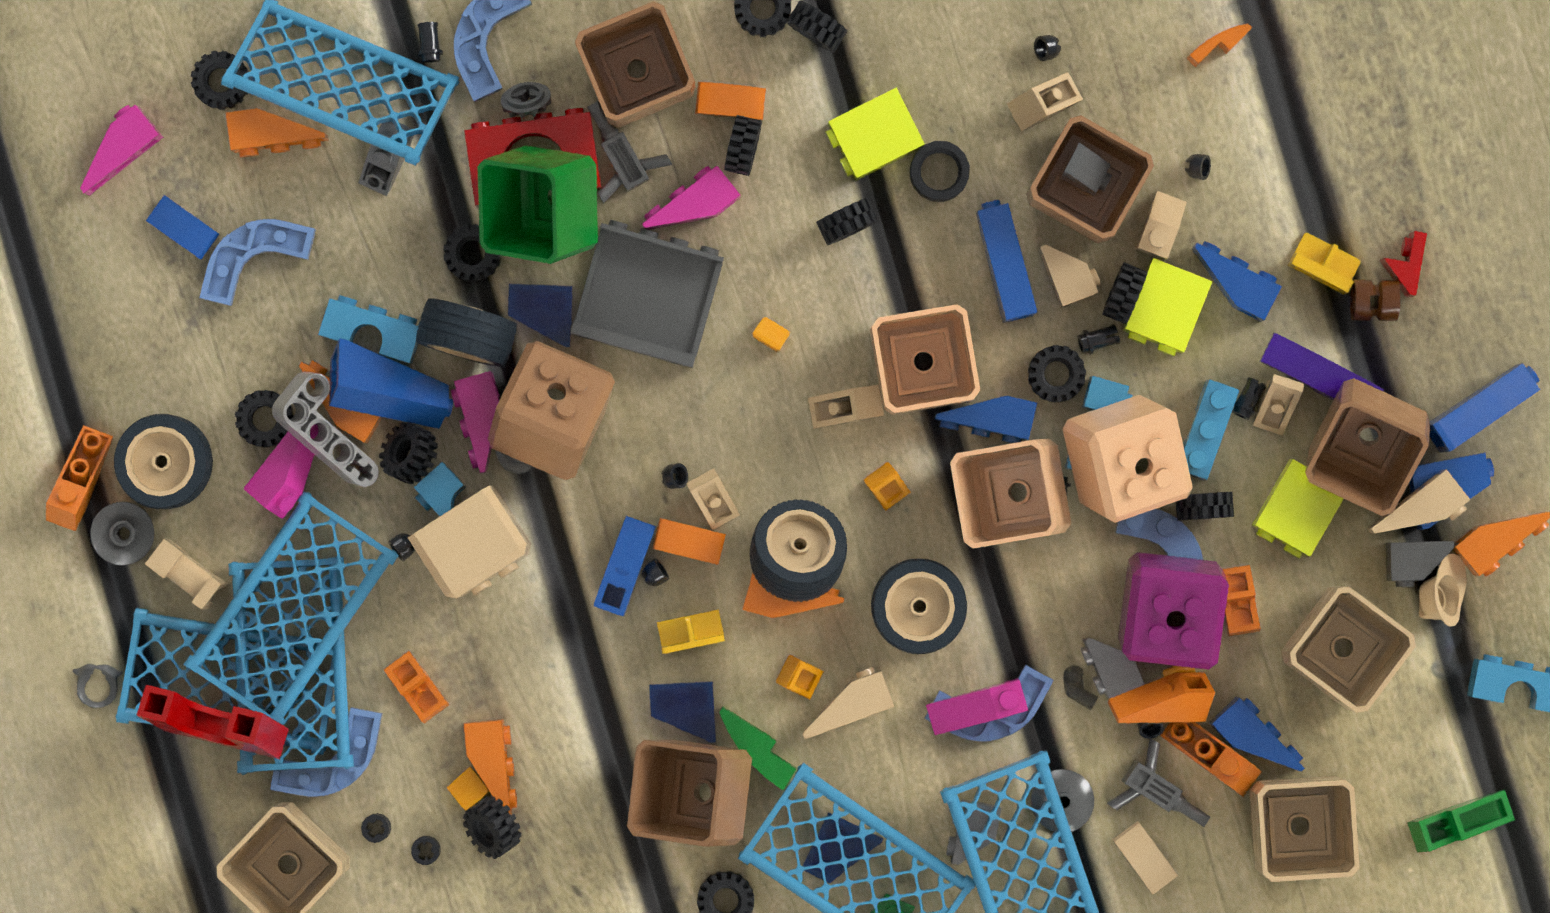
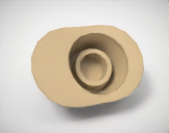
M1454 553L1448 554L1441 561L1437 575L1425 580L1420 585L1418 614L1421 618L1442 620L1449 627L1455 626L1458 623L1467 583L1466 569L1458 555Z

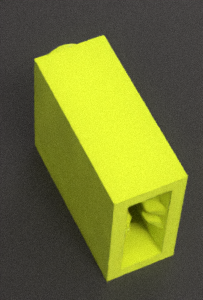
M897 87L828 121L830 129L825 131L832 147L836 148L839 146L844 158L840 159V163L846 175L850 176L853 174L856 181L919 150L925 145Z
M1152 258L1146 270L1147 276L1142 291L1127 324L1124 325L1123 331L1129 333L1128 339L1144 345L1147 340L1158 344V351L1175 356L1176 352L1184 353L1212 281Z
M1289 459L1253 521L1252 526L1258 529L1256 535L1270 543H1273L1274 539L1285 544L1283 549L1285 552L1300 559L1302 555L1311 557L1344 498L1310 483L1305 473L1306 466L1294 459Z

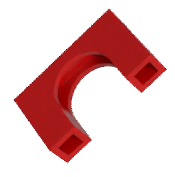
M583 108L565 110L564 116L553 117L552 112L539 113L535 115L534 120L521 122V117L502 119V125L490 126L489 121L471 124V129L464 130L474 202L477 208H479L477 166L484 159L507 152L518 141L532 136L547 138L558 145L564 152L589 155L596 163L597 190L602 188L592 116L590 112H584Z
M150 685L145 686L137 712L138 717L164 731L276 759L281 757L289 730L284 725L261 712L233 706L232 713L193 702L175 691Z

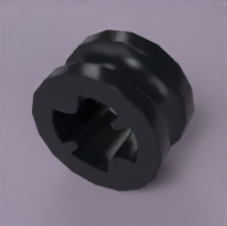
M372 814L362 822V835L369 842H381L389 836L391 822L383 814ZM377 820H380L383 823L380 827L385 828L384 833H378L375 836L371 835L369 831L372 829H368L369 822L375 823Z
M431 836L419 837L411 847L413 859L421 865L432 864L441 853L439 842ZM423 842V845H426L427 842L433 845L431 851L434 853L432 858L429 859L428 855L425 859L419 856L421 850L418 848V845Z

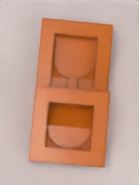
M1247 23L1218 33L1194 50L1187 57V60L1196 67L1217 45L1227 54L1252 27Z
M698 82L695 114L718 117H736L740 115L763 120L766 88Z
M660 518L652 549L718 565L726 534Z
M1250 565L1223 569L1229 584L1225 610L1228 636L1260 632L1261 628L1255 602L1256 593Z
M410 651L384 669L399 693L404 696L424 724L450 705Z

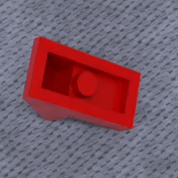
M1413 231L1409 234V238L1404 237L1401 256H1405V261L1389 258L1380 259L1381 264L1391 278L1399 281L1400 290L1406 297H1414L1417 294L1427 233Z

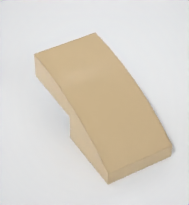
M1138 821L1112 839L1152 895L1178 877Z

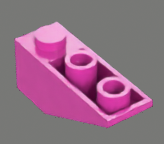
M706 166L694 176L696 180L694 184L687 189L682 185L669 196L671 199L670 203L663 208L657 205L646 213L644 218L647 221L642 225L645 229L650 230L715 218L739 200L741 195L718 166H715L713 169Z
M492 371L454 381L456 388L451 389L454 405L456 408L461 407L464 419L459 420L464 438L470 437L473 449L468 450L473 469L479 468L480 473H486L492 450L488 436L496 407L500 401Z

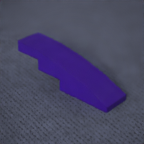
M1277 333L1272 334L1259 361L1286 374L1287 377L1303 383L1305 386L1313 389V391L1331 400H1334L1343 381L1353 378L1384 391V389Z

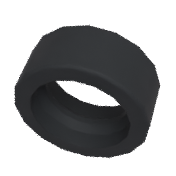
M933 141L923 145L915 153L910 164L909 177L913 188L921 197L932 202H945L955 198L964 190L969 179L970 165L965 153L958 146L948 141ZM935 153H944L951 156L958 167V177L955 183L944 190H935L928 187L921 176V166L924 160Z

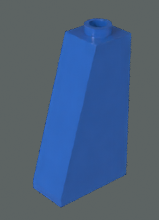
M1000 200L981 204L982 210H978L976 216L1002 323L1034 316L1037 313V308L1009 204L1001 205Z
M339 338L330 358L329 406L440 429L444 418H449L451 415L453 399L449 398L448 384L346 339Z
M1523 363L1517 364L1431 420L1429 438L1438 452H1451L1538 392L1540 388L1536 383L1540 380L1530 366L1525 367Z

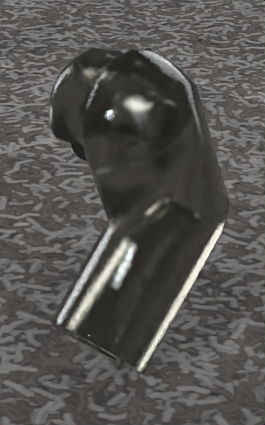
M1078 665L1066 668L1062 677L1065 694L1091 710L1098 696L1084 689L1083 669Z

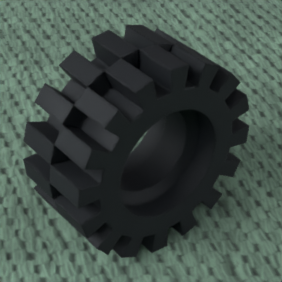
M735 0L734 11L736 20L744 31H748L753 36L766 37L767 35H775L776 32L785 27L791 13V0H773L775 4L774 14L768 19L761 20L754 17L751 13L750 5L753 0Z
M799 0L786 21L792 29L799 32L802 36L832 53L835 52L847 33V29L835 19Z
M211 51V54L201 56L202 60L194 64L195 70L191 72V86L195 91V95L204 104L213 109H232L236 107L235 104L238 102L241 104L244 101L243 97L245 94L248 95L247 92L235 87L233 89L229 88L225 92H215L209 85L211 73L219 68L228 69L235 55L227 51ZM243 62L236 73L242 77L245 73L249 72Z
M740 115L736 116L725 159V171L746 176L750 175L760 137L761 120Z
M865 198L825 216L816 223L826 244L831 245L877 223L878 219L868 198Z
M465 224L463 227H457L453 230L454 232L447 237L446 245L443 248V257L448 269L461 280L470 282L483 281L490 275H493L501 263L500 258L502 255L485 252L484 259L477 265L464 263L460 256L461 248L465 243L469 241L480 243L479 225Z
M1123 262L1105 303L1102 315L1127 324L1142 291L1147 271Z
M1053 345L1046 347L1031 360L1028 368V381L1033 392L1039 398L1052 403L1065 402L1081 391L1082 386H1084L1086 375L1084 361L1075 350L1073 351L1067 346ZM1052 362H1061L1069 370V378L1062 386H1052L1045 379V369Z
M268 390L254 391V393L246 395L245 399L238 404V411H235L237 421L235 425L239 430L240 436L249 444L264 448L277 446L288 432L278 422L269 431H260L253 423L255 411L264 406L272 408L280 396L278 393ZM291 405L287 408V417L289 419L294 417Z
M402 422L400 427L395 426L392 428L393 434L388 433L386 435L387 443L382 442L381 448L384 449V452L379 453V458L383 459L380 462V467L384 468L383 472L404 483L413 484L414 481L418 483L421 481V476L426 477L429 474L427 468H433L432 458L437 459L438 454L433 450L438 448V443L434 442L436 437L431 434L432 432L411 422Z
M1233 493L1189 494L1187 498L1176 501L1177 521L1234 517Z
M493 796L485 797L466 810V813L463 815V819L466 820L463 822V826L468 828L466 834L467 837H472L473 840L470 842L473 846L477 844L480 853L485 851L486 857L490 858L492 856L493 859H496L519 844L521 832L518 831L520 829L519 823L514 822L516 819L515 814L511 815L508 812L510 808L507 805L503 807V801L500 799L496 800Z
M719 871L706 878L700 886L697 897L699 913H724L716 909L713 903L715 893L722 888L732 889L738 896L737 907L727 913H752L753 889L750 883L740 874L732 873V871Z

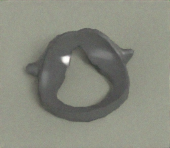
M86 664L80 668L73 669V673L78 676L77 695L82 703L89 707L102 708L111 704L116 698L118 691L117 678L122 675V671L106 664L98 666ZM94 669L101 670L110 685L109 696L102 702L90 700L85 693L86 683L90 679L91 674H93Z

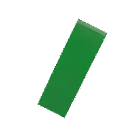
M723 706L719 714L738 749L746 750L752 758L751 765L767 780L781 790H784L797 768L771 752L776 739Z
M1500 790L1409 821L1407 824L1417 852H1430L1455 841H1463L1514 821L1515 818L1505 790Z

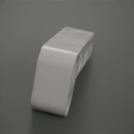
M305 371L298 373L273 404L272 414L274 419L344 481L362 487L372 485L377 480L379 472L375 462L316 411L329 394V381L322 374ZM313 379L315 389L311 394H308L306 386L308 381ZM294 404L296 409L295 415L289 419L287 417V408ZM316 424L318 426V434L312 439L310 437V429ZM339 444L341 454L337 459H334L333 449ZM354 464L360 466V472L355 467L349 465Z

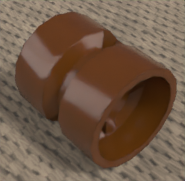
M1352 280L1354 282L1350 290L1351 320L1370 321L1373 316H1376L1378 321H1398L1400 312L1399 281L1380 280L1377 285H1374L1372 280ZM1370 296H1374V305H1370Z

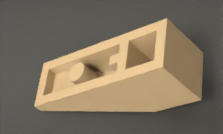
M1447 469L1441 470L1398 503L1393 513L1380 517L1366 529L1370 534H1376L1445 520L1448 517L1452 521L1467 510L1464 504L1470 501V498Z
M870 667L856 672L857 679L851 680L802 732L804 739L893 708L894 704L882 671L875 672L874 668Z

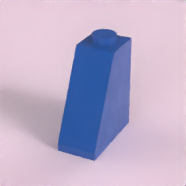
M1479 453L1418 465L1409 482V489L1411 494L1439 471L1447 469L1471 499L1491 485L1490 477H1494L1493 463L1491 458L1486 459V453ZM1439 521L1417 525V530L1428 529Z

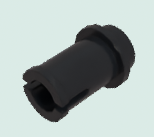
M419 23L417 26L419 28L421 51L418 52V56L421 57L422 63L439 62L440 55H443V50L439 49L438 23Z
M1112 324L1091 332L1083 330L1082 334L1077 336L1081 352H1088L1091 355L1094 353V350L1119 344V335L1106 338L1107 335L1118 333L1116 326Z
M1248 377L1237 402L1234 404L1232 413L1246 420L1256 414L1254 409L1266 385L1263 383L1258 384V380Z

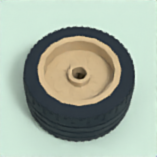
M433 298L427 300L423 308L421 321L419 322L416 343L473 362L503 368L506 366L514 343L517 323L471 306Z
M170 414L149 415L133 423L120 437L114 454L115 474L122 489L137 503L153 509H174L193 501L206 487L213 466L212 451L203 432L189 420ZM163 456L167 458V465L165 467L158 465L159 458H163Z
M802 499L778 503L762 516L755 527L749 553L751 569L758 583L777 598L794 602L818 598L824 595L825 592H828L841 575L847 555V537L844 527H842L841 522H839L834 513L819 503Z
M909 559L892 566L881 576L873 591L871 612L877 630L893 647L911 654H928L946 647L960 633L967 615V598L960 580L946 566L929 559ZM922 600L926 606L925 610L916 612L913 608L914 603Z

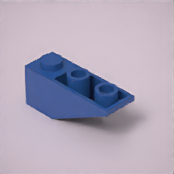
M1204 241L1202 245L1196 243L1192 248L1193 252L1230 305L1259 322L1264 321L1282 286L1275 283L1277 278L1262 270L1257 274L1247 269L1249 263L1238 257L1232 256L1231 259L1220 255L1221 249L1209 242Z
M1003 396L938 413L935 415V420H940V427L958 431L960 425L972 428L971 434L989 438L990 432L1003 435L1002 441L1017 443L1021 442V439L1029 440L1037 402Z
M628 516L625 517L598 590L594 607L625 616L656 526Z
M1235 697L1209 721L1212 727L1230 746L1301 772L1305 769L1299 763L1303 757L1292 745L1286 748L1278 740L1281 733L1271 722L1268 721L1264 724L1256 716L1260 710L1248 698L1243 701L1241 698Z

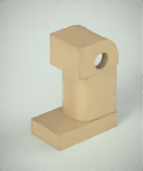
M163 539L145 563L146 566L162 578H169L194 597L192 603L201 610L209 609L213 604L209 600L218 589H225L228 585L225 580L215 576L190 557L188 552L169 539Z

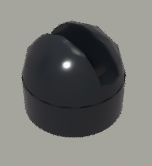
M1053 35L1038 36L1034 42V51L1040 61L1056 58L1062 49L1058 45L1059 39Z
M1193 154L1186 159V162L1190 164L1189 168H1185V171L1190 177L1200 180L1208 178L1211 169L1209 155Z
M681 463L670 464L664 467L661 472L663 478L661 481L667 488L680 489L684 488L687 485L686 483H688V471Z
M405 533L396 535L388 541L392 550L396 551L399 559L402 561L409 558L415 551L408 539L411 535Z
M656 558L643 568L642 576L647 585L657 587L669 580L666 569Z
M1163 722L1153 723L1154 725L1149 727L1147 725L1151 723L1137 724L1139 734L1146 739L1156 738L1164 731Z

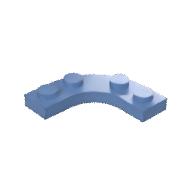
M473 0L461 15L462 17L454 36V55L459 72L474 102L503 89L489 61L486 49L490 32L504 18L531 6L530 0Z
M276 219L251 221L237 228L230 234H227L213 251L206 269L199 298L232 306L240 273L244 265L252 257L264 252H276L309 260L316 229Z
M1154 509L1117 522L1115 531L1117 534L1154 542L1166 552L1167 556L1203 560L1200 546L1192 532L1169 513Z
M1025 665L1018 679L1022 686L1028 711L950 731V733L973 741H991L1017 732L1035 715L1054 680ZM939 690L933 702L947 699L951 696ZM927 712L925 719L930 721L929 714Z
M350 708L348 717L349 743L354 767L349 769L344 767L275 770L273 771L270 790L318 797L333 794L351 785L363 774L373 758L383 713ZM337 754L328 761L337 760ZM284 759V763H296V762H297V761H292V760Z

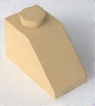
M1067 72L1029 89L1008 102L1007 106L1022 132L1077 104L1083 98L1070 74Z
M1157 191L1135 251L1162 261L1167 260L1178 233L1187 202Z
M1048 245L1038 249L1060 308L1098 294L1096 287L1101 286L1095 268L1089 269L1086 262Z
M879 384L808 398L813 429L884 416Z

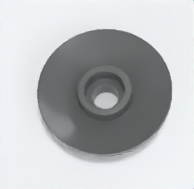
M116 502L104 507L96 515L90 534L92 545L101 558L115 565H129L138 562L147 555L153 545L155 533L153 522L145 510L133 503ZM124 527L130 531V536L126 540L121 539L119 536V531Z
M1067 769L1053 770L1051 774L1059 797L1067 796L1069 798V805L1063 809L1072 832L1082 827L1089 820L1094 809L1093 790L1088 781L1080 774ZM1034 787L1031 795V807L1040 809L1047 799L1043 789ZM1043 817L1040 820V824L1054 832L1057 831L1054 819Z

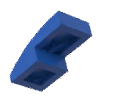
M165 195L146 220L201 260L219 236V233Z

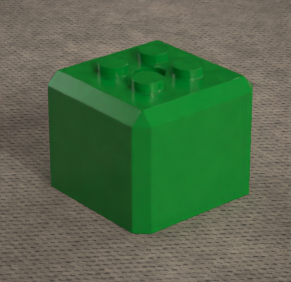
M522 146L486 158L477 166L480 245L486 253L552 264L590 250L598 243L596 163L589 155Z

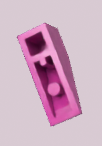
M127 105L114 115L116 120L110 124L80 187L84 194L88 196L93 194L164 138L137 105L133 107Z
M316 424L310 429V437L312 439L318 434V426ZM287 432L243 489L264 508L283 519L303 493L315 454L291 433Z
M1018 678L926 704L934 735L1028 711L1022 686Z

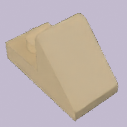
M1274 374L1272 379L1266 383L1253 426L1283 436L1301 397L1304 384Z
M714 468L686 483L712 530L740 516Z

